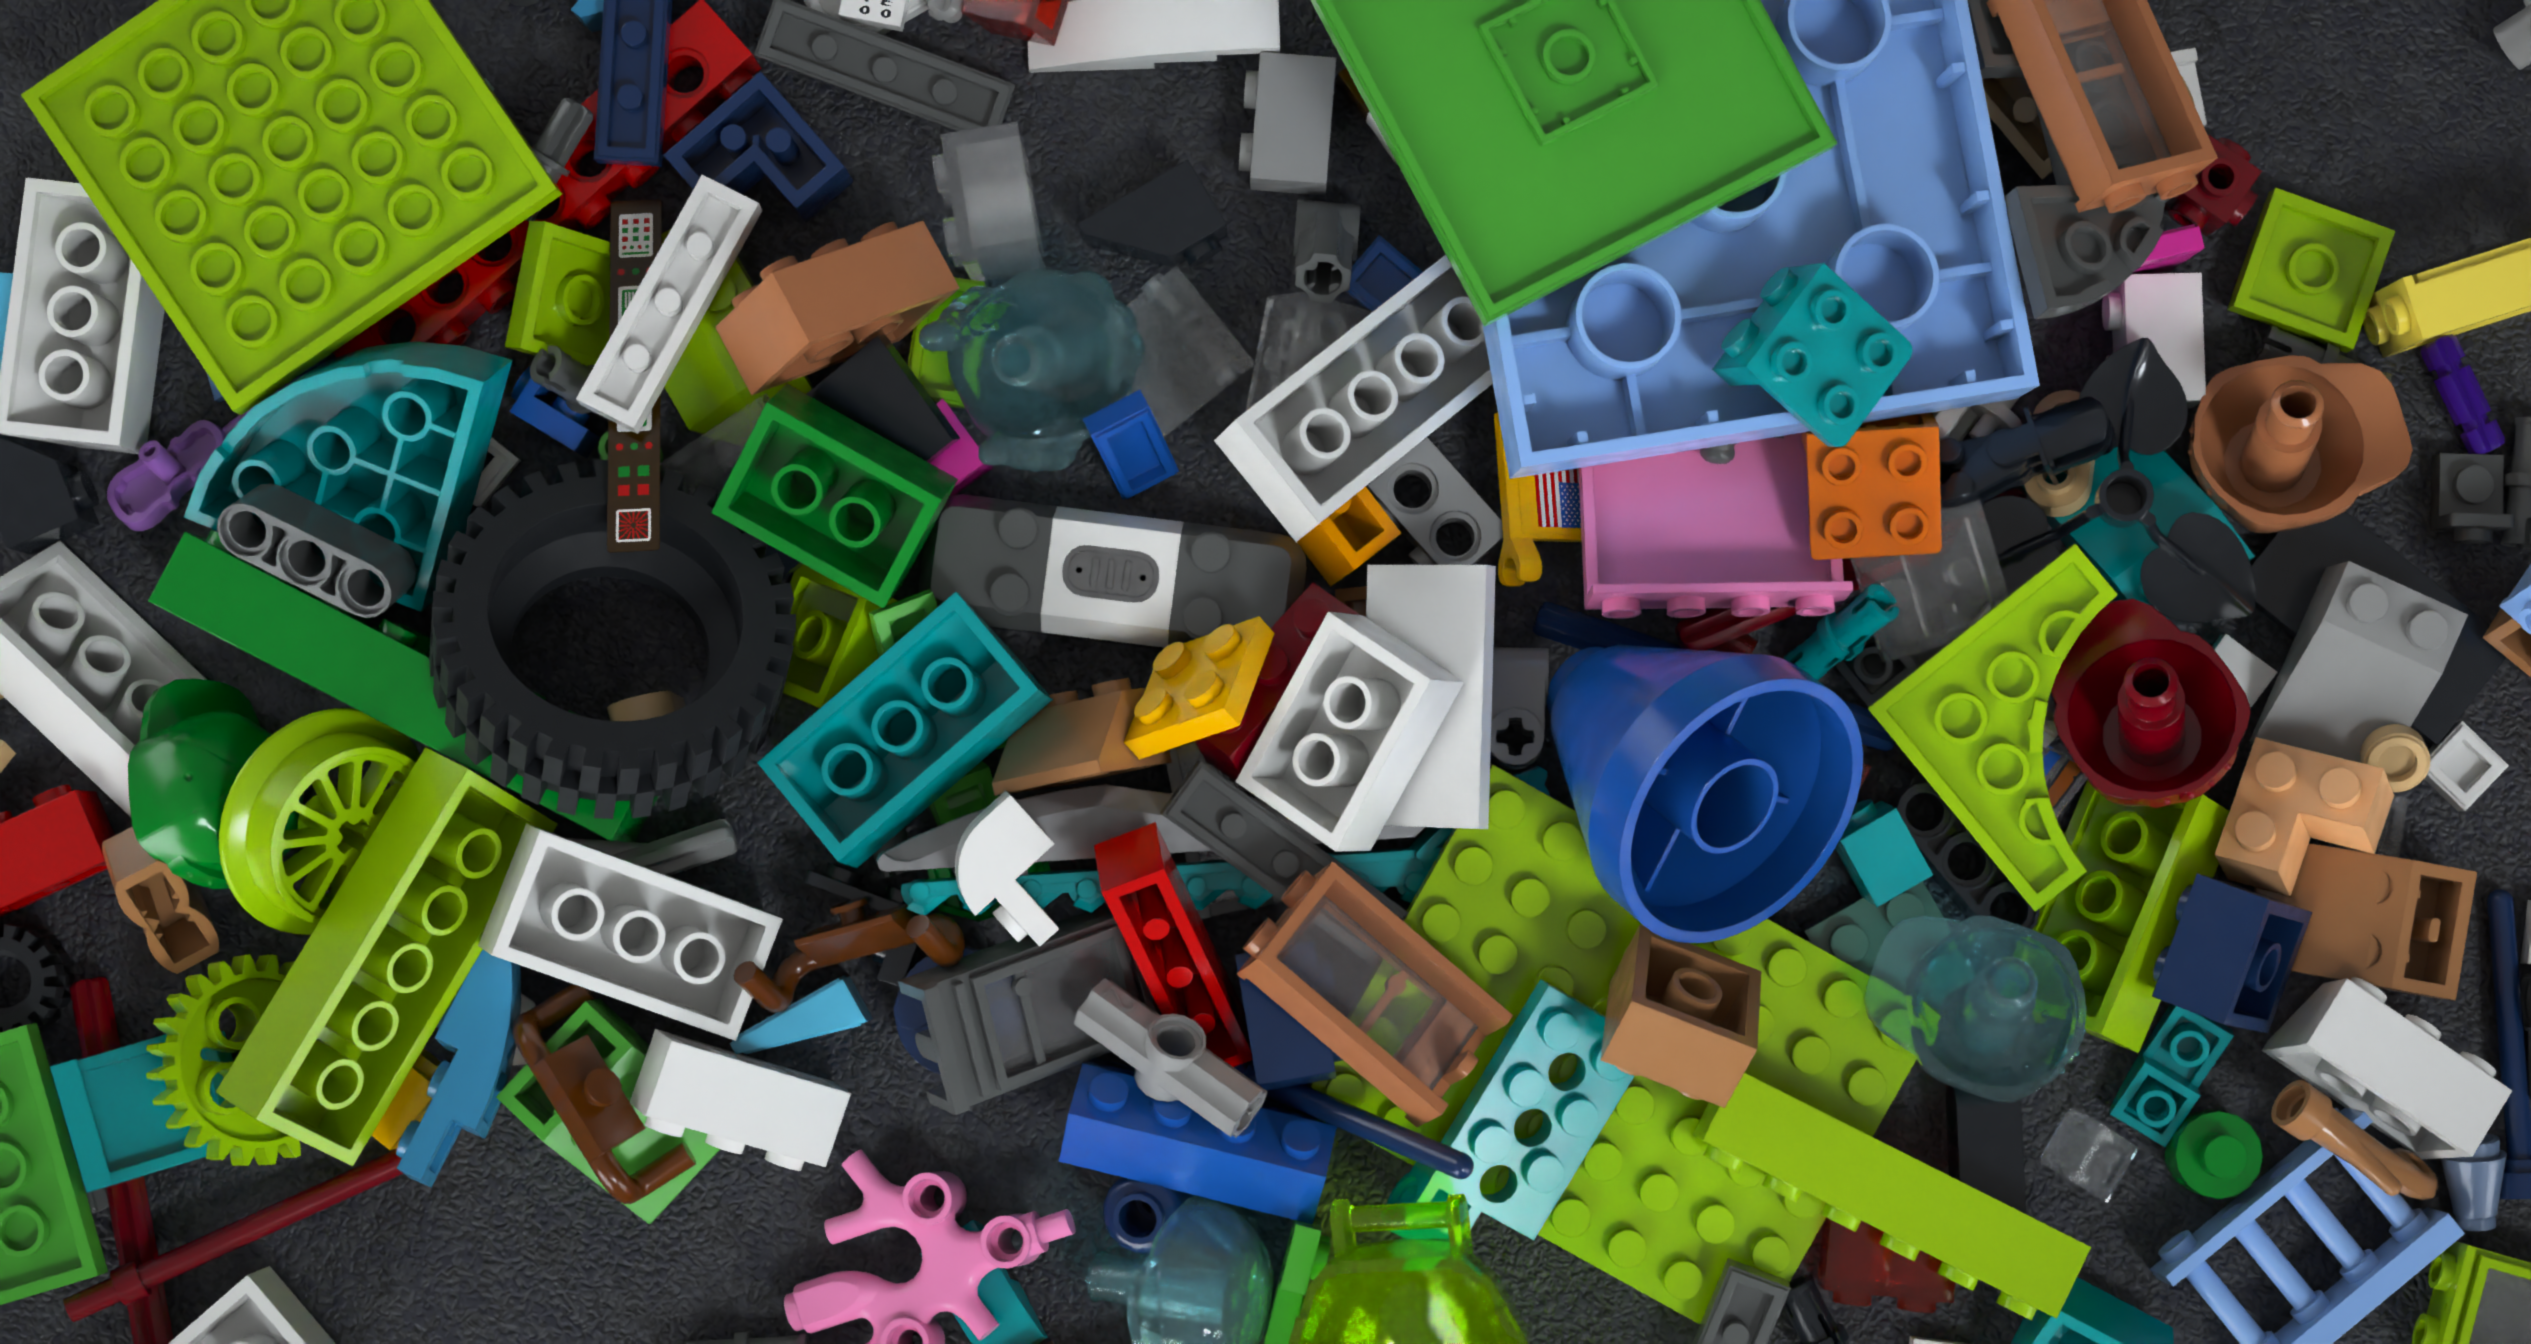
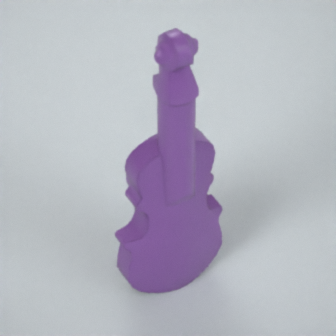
M250 410L242 415H238L222 428L210 421L199 420L191 424L181 436L171 439L167 449L155 440L145 443L139 450V460L118 472L109 483L107 500L117 518L133 531H145L161 522L170 511L178 508L180 499L195 486L199 473L213 451L222 444L228 433Z

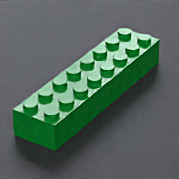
M214 529L210 530L207 538L184 532L148 602L490 778L492 754L478 765H475L464 753L466 733L453 738L445 725L446 707H437L433 694L434 676L430 677L429 666L431 637L400 622L397 624L383 618L381 623L378 624L373 621L374 617L364 618L354 615L240 559L225 548L220 541L218 531ZM530 689L534 694L546 700L545 696ZM568 710V712L582 716L574 711ZM516 774L506 787L522 795L523 777ZM546 789L539 803L610 841L635 842L648 816L632 818L629 801H616L613 819L594 818L596 800L582 798L578 800L575 815L557 811L559 793ZM659 796L654 797L652 808Z

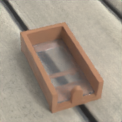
M1988 0L1986 2L1992 17H2000L2005 29L2004 32L2011 42L2015 57L2075 193L2080 199L2075 203L2078 213L2106 206L2109 213L2119 212L2141 202L2146 195L2157 192L2161 200L2176 197L2198 184L2195 175L2218 158L2147 0Z
M1332 861L1314 876L1307 870H1304L1282 895L1280 900L1288 908L1278 921L1274 923L1271 919L1267 918L1243 946V949L1250 954V957L1237 972V975L1243 980L1249 979L1406 1113L1405 1118L1418 1128L1443 1114L1449 1105L1442 1099L1443 1095L1452 1084L1465 1078L1476 1066L1479 1058L1474 1055V1052L1485 1037L1506 1026L1513 1015L1335 862Z

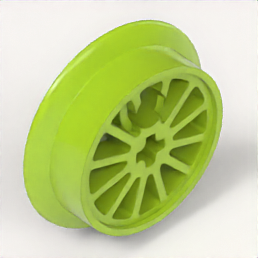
M334 708L314 712L290 722L267 738L254 751L230 788L224 804L219 830V853L224 877L232 894L246 912L266 926L279 931L311 935L420 757L417 748L408 736L357 709ZM370 760L371 765L362 779L363 762ZM339 766L338 789L336 792L328 772ZM390 783L391 787L384 791L387 784ZM312 784L317 795L304 805L299 802V798ZM293 811L299 813L298 829L285 830L290 813ZM306 846L283 863V850ZM308 874L298 891L294 890L293 884ZM331 884L330 893L327 894L326 891Z

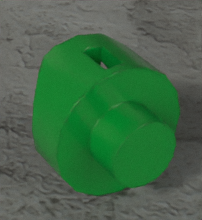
M2213 1109L2197 1111L2185 1118L2165 1149L2166 1167L2177 1183L2191 1192L2216 1199L2234 1197L2248 1189L2259 1175L2263 1159L2260 1139L2252 1126L2237 1115Z

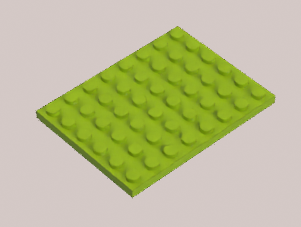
M1490 763L1488 829L1453 828L1407 909L1408 914L1404 922L1513 1015L1506 1026L1485 1037L1474 1052V1055L1479 1058L1476 1066L1465 1078L1452 1084L1443 1095L1442 1099L1449 1104L1443 1114L1418 1128L1405 1118L1406 1113L1344 1060L1334 1062L1336 1079L1312 1082L1308 1086L1441 1142L1540 979L1606 1016L1609 983L1641 923L1613 900L1600 884L1592 866L1574 809ZM1766 919L1746 931L1725 939L1706 943H1690L1762 971L1758 1047L1745 1073L1873 1137L1941 1016L1770 919ZM1379 958L1347 1015V1018L1357 1027L1383 994L1384 982L1398 973L1382 958ZM1407 980L1404 982V992L1392 998L1366 1033L1391 1056L1394 1055L1432 1003L1430 999ZM1564 1053L1552 1061L1548 1071L1550 1082L1562 1083L1573 1076L1577 1068L1576 1055L1574 1053ZM1634 1076L1538 1235L1698 1324L1702 1321L1728 1258L1790 1282L1826 1217L1820 1214L1826 1202L1803 1191L1797 1203L1763 1186L1762 1183L1767 1175L1766 1172L1744 1162L1740 1172L1737 1173L1703 1156L1708 1143L1693 1136V1133L1708 1101L1691 1099L1674 1088L1643 1076ZM1530 1109L1523 1112L1517 1118L1514 1125L1515 1137L1526 1139L1534 1136L1540 1130L1543 1123L1542 1111ZM1375 1144L1413 1166L1416 1161ZM1496 1165L1489 1168L1480 1180L1481 1193L1494 1194L1502 1190L1509 1178L1508 1167Z

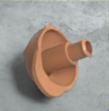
M2288 355L2231 367L2212 377L2206 386V395L2202 396L2189 429L2191 440L2187 453L2189 454L2191 469L2200 487L2221 510L2240 526L2251 532L2273 533L2321 523L2345 512L2358 496L2390 482L2403 472L2409 464L2413 448L2394 387L2380 370L2362 363L2321 364L2310 357Z

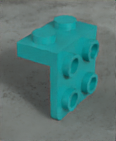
M1825 263L1784 267L1777 271L1762 288L1760 297L1763 299V302L1751 318L1742 320L1727 334L1721 345L1725 352L1712 370L1730 386L1759 384L1825 445L1829 447H1842L1849 442L1909 361L1913 351L1912 345Z

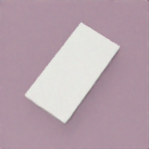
M1367 566L1366 618L1464 682L1385 826L1488 829L1496 566Z

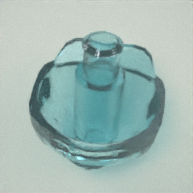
M1977 915L1963 921L1930 916H1918L1902 920L1888 932L1878 952L1864 997L1867 1016L1883 1034L1904 1049L1915 1054L1925 1073L1937 1081L1963 1092L1997 1102L2012 1103L2033 1094L2043 1085L2052 1083L2059 1073H2065V1065L2071 1063L2074 1056L2080 1054L2078 1048L2086 1033L2087 1007L2085 992L2077 964L2067 947L2042 933L1992 916Z
M1192 1196L1159 1229L1149 1254H1142L1138 1259L1109 1255L1107 1251L1103 1250L1097 1253L1087 1270L1086 1287L1089 1297L1093 1302L1103 1300L1127 1305V1323L1132 1344H1259L1266 1330L1273 1291V1269L1270 1255L1260 1235L1239 1213L1218 1202L1199 1196Z

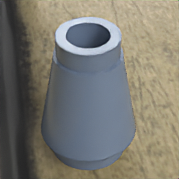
M2487 1133L2473 1157L2440 1158L2453 1214L2455 1215V1222L2462 1230L2487 1231L2496 1228V1215L2498 1213L2507 1153L2500 1149V1138L2497 1135Z

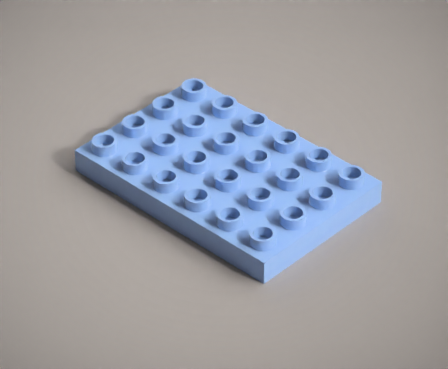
M1761 0L1837 144L1831 150L1485 327L1483 325L1509 479L1810 432L1807 427L1759 384L1730 386L1712 370L1725 352L1721 345L1727 334L1739 322L1751 318L1763 302V299L1760 297L1762 288L1777 271L1784 267L1825 263L1911 343L1913 350L1911 358L1863 423L2017 399L2040 386L1967 0Z

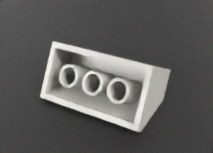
M26 178L0 370V434L79 448L138 454L140 448L148 441L164 308L80 183Z
M58 541L0 577V694L131 817L128 790V761L130 751L140 741L145 704L153 691L176 679H207L61 541Z

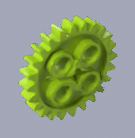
M249 954L234 956L231 968L225 961L209 963V979L202 974L189 975L185 978L191 996L179 993L170 994L166 998L169 1005L177 1013L176 1016L154 1019L153 1024L159 1030L166 1033L167 1037L163 1043L147 1045L146 1051L163 1057V1066L147 1072L146 1078L155 1081H165L167 1089L158 1094L152 1102L154 1105H174L176 1110L169 1117L165 1126L168 1129H180L190 1126L183 1145L187 1148H198L208 1142L206 1159L224 1160L230 1153L232 1166H249L253 1157L258 1165L276 1164L278 1152L283 1158H297L301 1156L299 1140L254 1119L226 1099L221 1105L214 1102L210 1094L212 1078L218 1072L225 1077L233 1062L208 1061L200 1056L203 1048L227 1053L240 1052L295 961L285 962L279 968L277 955L259 956L255 964ZM226 1007L233 1012L236 1018V1029L234 1035L229 1040L222 1035L219 1029V1018L221 1012Z

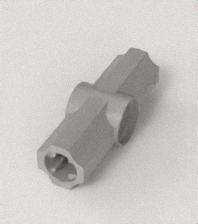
M1104 978L1096 985L1077 1011L1074 1025L1134 1067V1079L1145 1095L1165 1102L1180 1100L1230 1137L1234 1136L1237 1138L1249 1126L1265 1101L1267 1095L1265 1089L1206 1048V1035L1202 1027L1194 1020L1184 1015L1173 1013L1159 1015L1112 980L1108 981Z

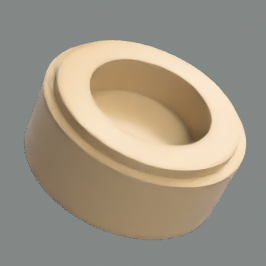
M2390 724L2379 727L2366 737L2360 750L2361 763L2384 768L2393 792H2403L2414 788L2422 782L2430 768V754L2422 736L2416 730L2406 725Z

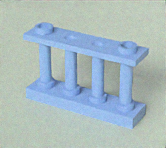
M2334 1108L2363 1130L2373 1122L2364 1111L2344 1108L2339 1111L2338 1108ZM2309 1139L2301 1143L2193 1234L2189 1230H2185L2167 1241L2158 1252L2162 1259L2149 1270L2158 1280L2173 1287L2186 1277L2240 1344H2333L2465 1233L2449 1213L2429 1207L2423 1211L2420 1208L2412 1209L2400 1194L2395 1196L2386 1194L2354 1166L2334 1154L2392 1225L2389 1229V1233L2392 1235L2391 1238L2374 1252L2371 1249L2362 1250L2304 1179L2333 1155L2332 1152ZM2283 1196L2289 1200L2342 1265L2340 1274L2343 1277L2324 1293L2321 1290L2313 1291L2255 1220ZM2234 1236L2293 1306L2290 1311L2293 1319L2275 1334L2272 1331L2264 1332L2205 1261Z

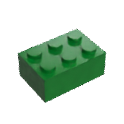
M786 384L765 404L711 513L884 609L903 585L958 479L791 385Z

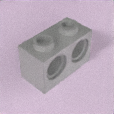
M1428 437L1367 486V489L1393 523L1415 547L1408 554L1415 565H1475L1503 540L1502 520ZM1405 476L1419 477L1429 488V500L1418 508L1405 507L1395 498L1393 491L1395 483ZM1448 523H1457L1464 526L1471 535L1472 544L1470 550L1460 556H1450L1444 553L1436 541L1437 530Z

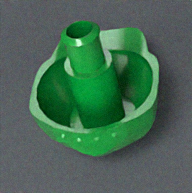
M195 678L176 679L156 689L144 706L140 741L130 751L128 761L131 820L138 843L152 858L166 863L173 874L193 884L210 889L229 888L220 861L219 830L224 804L230 788L249 757L272 735L260 727L250 700L239 689L222 682ZM302 794V795L300 796V798H299V802L302 803V804H303V794ZM295 811L290 813L285 830L298 829L299 813ZM292 848L283 850L282 858H284Z

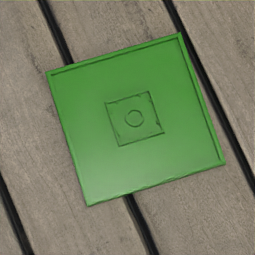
M1310 0L1484 327L1831 150L1837 144L1761 0Z

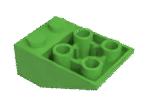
M601 998L585 1001L548 1040L546 1045L550 1052L553 1053L588 1034L609 1070L614 1072L619 1078L622 1091L630 1102L649 1044ZM526 1064L496 1098L542 1142L607 1191L593 1172ZM632 1106L645 1126L647 1116ZM645 1126L646 1129L612 1150L613 1154L629 1176L682 1142L687 1145L696 1160V1165L639 1201L632 1204H622L650 1225L721 1150L705 1143L706 1133L685 1128L683 1136L676 1137Z

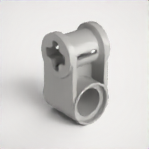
M1493 647L1490 757L1494 763L1503 769L1512 771L1526 769L1535 763L1541 754L1545 730V705H1547L1548 648ZM1509 724L1521 725L1522 735L1532 736L1533 743L1523 745L1521 755H1509L1507 744L1497 743L1496 737L1506 735Z

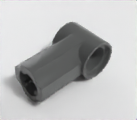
M1297 200L1293 256H1296L1295 286L1303 289L1308 294L1310 301L1333 303L1336 296L1350 290L1352 261L1357 259L1361 204Z

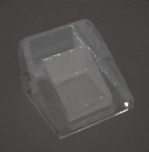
M2070 1109L2066 1112L2041 1155L2040 1162L2048 1169L2108 1203L2139 1147L2102 1123L2075 1109Z

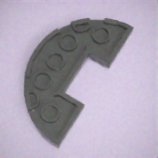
M1967 0L1982 78H2024L2012 50L2011 42L2004 32L2005 29L2000 17H1992L1986 4L1988 0ZM2101 37L2064 45L2076 74L2113 65ZM2119 76L2082 84L2081 86L2118 169L2155 161L2156 159ZM2036 102L2035 105L2056 185L2017 186L2004 197L2034 320L2058 317L2078 311L2097 302L2120 286L2133 272L2143 265L2154 250L2163 233L2160 224L2163 218L2165 203L2169 200H2161L2157 192L2146 195L2141 202L2119 212L2109 213L2106 206L2078 213L2075 203L2080 199L2075 193Z

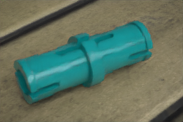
M1871 584L1843 610H1840L1837 614L1836 612L1827 614L1818 621L1817 630L1802 644L1788 652L1783 659L1792 663L1797 660L1794 663L1795 665L1819 680L1838 662L1840 663L1843 659L1851 661L1863 651L1864 642L1880 628H1883L1898 617L1899 607L1893 606L1897 602L1895 597L1885 587L1879 584Z

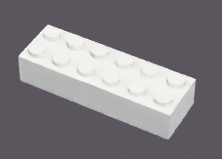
M1444 255L1240 415L1214 440L1295 542L1299 541L1493 384L1482 321L1447 256Z

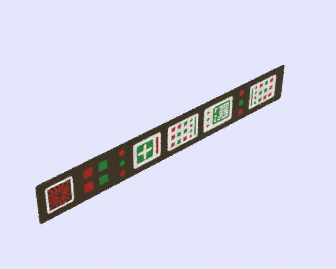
M660 199L615 201L611 203L609 339L661 248L662 201ZM661 394L638 434L608 419L607 551L609 553L655 551L660 548Z

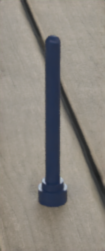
M2496 889L2487 897L2488 926L2501 1083L2512 1090L2503 1105L2507 1159L2500 1199H2531V1110L2514 901L2508 891Z
M1253 1060L1234 1067L1257 1084ZM1301 1084L1266 1090V1097L1453 1178L1465 1179L1473 1172L1474 1162L1468 1154L1307 1085Z

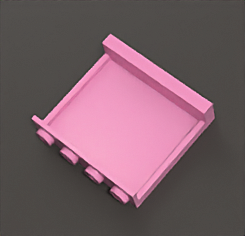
M1801 433L1785 435L1784 438H1766L1738 443L1734 446L1735 456L1733 460L1727 464L1707 462L1701 456L1700 449L1578 468L1585 610L1602 609V616L1613 619L1639 616L1641 609H1667V615L1675 618L1701 616L1706 613V608H1731V614L1738 617L1766 615L1770 613V607H1795L1796 614L1801 616H1822L1833 613L1835 607H1840L1852 593L1853 581H1844L1842 559L1814 560L1811 557L1809 547L1807 457L1801 442Z

